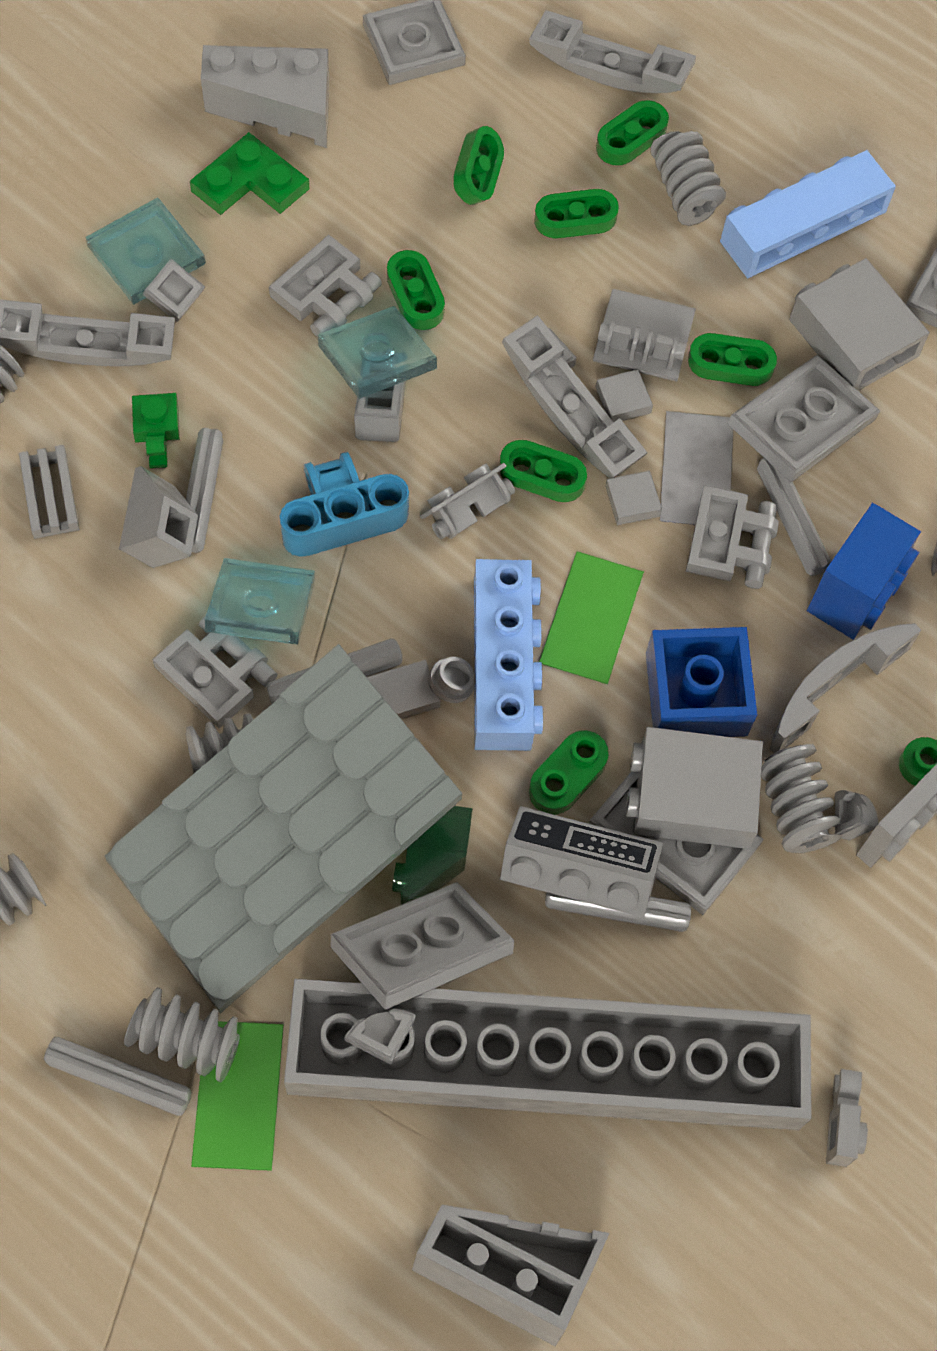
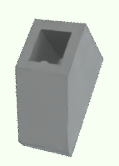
M142 466L137 467L134 472L119 549L152 568L190 557L198 514L174 485Z

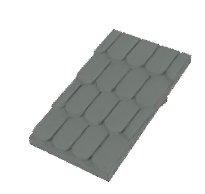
M338 644L280 693L279 698L232 737L226 747L163 799L162 804L115 843L112 850L105 855V858L221 1014L462 800V792Z

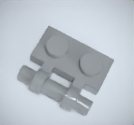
M328 235L269 286V294L273 300L299 321L306 318L312 311L320 316L310 325V328L315 336L322 339L331 330L338 331L347 322L346 317L357 307L363 308L373 299V293L382 285V281L374 272H370L362 280L358 278L355 273L360 270V259ZM340 287L346 294L334 304L328 297Z
M704 485L686 572L731 581L734 567H743L747 571L745 585L754 589L761 588L764 575L770 572L772 563L769 549L771 539L777 536L779 521L775 518L777 505L773 502L763 501L759 504L758 513L747 511L748 494ZM741 531L750 532L753 536L751 548L739 546Z
M209 613L199 623V626L208 634L201 641L187 629L152 660L154 667L220 728L224 725L226 718H232L254 698L253 690L245 683L247 679L254 677L264 687H267L269 682L276 679L277 673L267 664L268 658L257 648L251 650L237 637L239 631L228 621L221 622L213 613ZM225 650L237 662L229 668L215 654Z

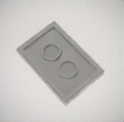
M816 355L733 413L728 425L790 482H793L874 422L880 410L822 358Z
M630 772L590 819L589 824L634 835V818L626 817L629 788H637L639 772ZM757 834L750 848L744 849L634 835L663 843L655 878L702 915L706 913L764 840Z
M456 882L331 934V948L382 1007L387 1010L513 954L514 939Z

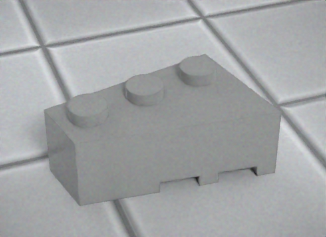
M203 45L201 85L205 112L254 126L255 122L276 127L278 128V134L291 137L292 133L313 138L315 145L327 148L330 84L328 49Z
M441 1205L417 1252L412 1271L556 1347L569 1324L609 1233L596 1230L588 1233L559 1228V1224L542 1222L540 1225L511 1220L507 1215Z

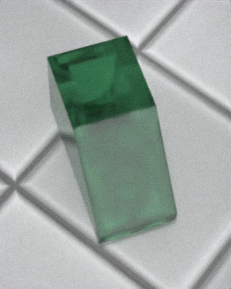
M460 806L451 808L407 848L405 863L396 862L392 892L401 893V905L437 891L465 870L473 808Z

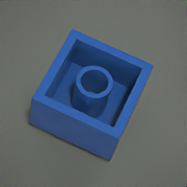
M872 502L825 570L807 612L853 640L863 626L871 630L886 608V603L891 596L896 594L907 577L909 569L920 552L914 549L913 546L921 531Z
M747 627L652 630L646 650V663L653 728L724 737L748 736L757 717V706Z

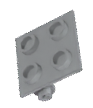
M612 289L603 323H601L593 361L631 371L638 369L640 373L677 382L696 308Z

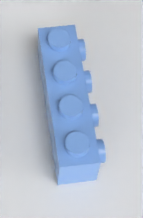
M868 150L853 157L846 156L838 160L830 168L817 174L815 172L809 173L796 184L783 190L775 189L763 199L749 206L741 205L732 210L726 216L720 243L748 279L886 213L896 186Z
M476 559L475 750L531 751L534 734H542L543 707L534 706V690L542 689V662H533V647H541V619L532 618V605H540L541 583L540 577H532V560Z

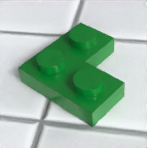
M250 132L190 180L191 192L220 215L249 191H252L281 214L310 189L309 178Z

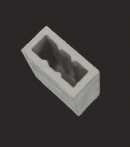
M867 258L852 266L849 264L843 265L827 280L817 285L811 283L801 289L795 297V304L789 319L818 356L858 391L919 357L930 333Z
M647 727L642 743H634L631 754L630 771L639 772L637 788H629L626 817L634 818L633 834L749 849L758 833L763 741Z

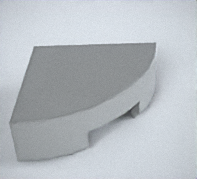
M847 790L835 792V816H838L840 820L835 826V834L841 835V839L852 840L875 829L878 825V817L873 803L867 796Z
M399 1009L372 1014L356 1022L346 1034L345 1041L392 1065L416 1019V1014Z

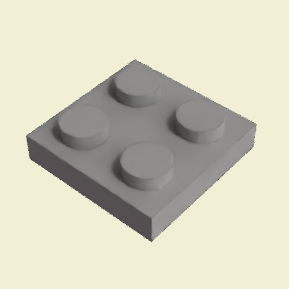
M937 764L878 823L856 854L870 868L882 856L890 862L909 842V838L918 829L921 830L936 815Z

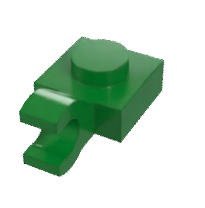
M177 393L132 396V420L135 443L146 442V454L149 456L150 469L168 467L167 440H180Z

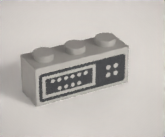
M520 806L506 842L500 880L645 918L663 843Z

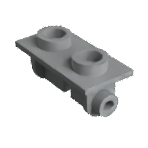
M486 463L464 477L468 485L460 491L454 493L449 486L427 500L431 509L420 515V518L424 519L432 514L436 520L432 524V528L437 537L441 540L445 537L452 539L458 533L478 521L469 507L473 503L482 517H485L503 504H507L511 501L510 496L515 493V488L509 479L504 478L501 480L497 472L506 467L505 463L493 470Z

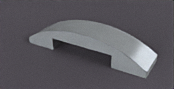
M545 10L529 38L532 47L563 68L598 83L634 92L670 93L681 91L696 62V55L658 44L653 54L584 34L583 21Z
M0 300V345L39 358L80 365L135 366L171 360L175 317L131 313L130 322L43 314L42 304Z
M538 315L503 339L502 343L511 361L541 408L568 441L609 478H615L648 453L620 418L613 422L561 357L565 350Z
M915 623L883 628L854 639L825 658L804 679L792 696L773 735L770 750L775 753L787 748L811 728L819 713L813 702L864 662L876 675L880 674L910 650L921 629Z

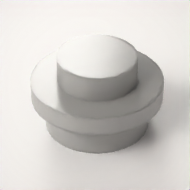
M449 657L441 659L434 664L429 672V684L432 691L440 699L450 703H460L472 694L475 687V673L471 665L464 659Z

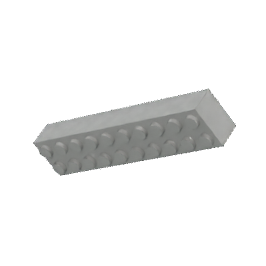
M294 979L284 1084L287 1095L800 1130L811 1120V1015L436 988L385 1010L362 983ZM393 1009L405 1010L416 1014V1019L392 1065L345 1041V1036L352 1026L359 1020L372 1014Z

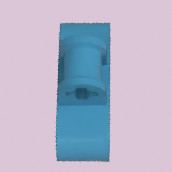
M344 452L340 453L339 459L315 466L311 462L305 463L303 466L311 495L287 503L280 513L282 541L285 549L295 556H310L401 528L407 522L409 516V490L406 482L393 474H382L360 481L350 454ZM383 500H393L397 504L385 506L380 504V502ZM341 512L354 514V516L347 519L338 518L336 515ZM303 524L311 527L301 532L292 529L297 525Z

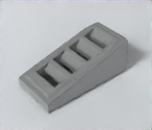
M364 354L354 414L355 437L357 439L397 442L399 440L407 373V357ZM372 374L396 375L395 378L371 377Z

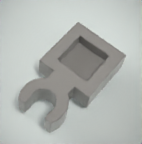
M841 1069L840 1075L834 1076L833 1110L830 1112L826 1164L847 1167L858 1158V1154H863L865 1151L868 1128L867 1123L860 1122L861 1106H858L862 1085V1072Z

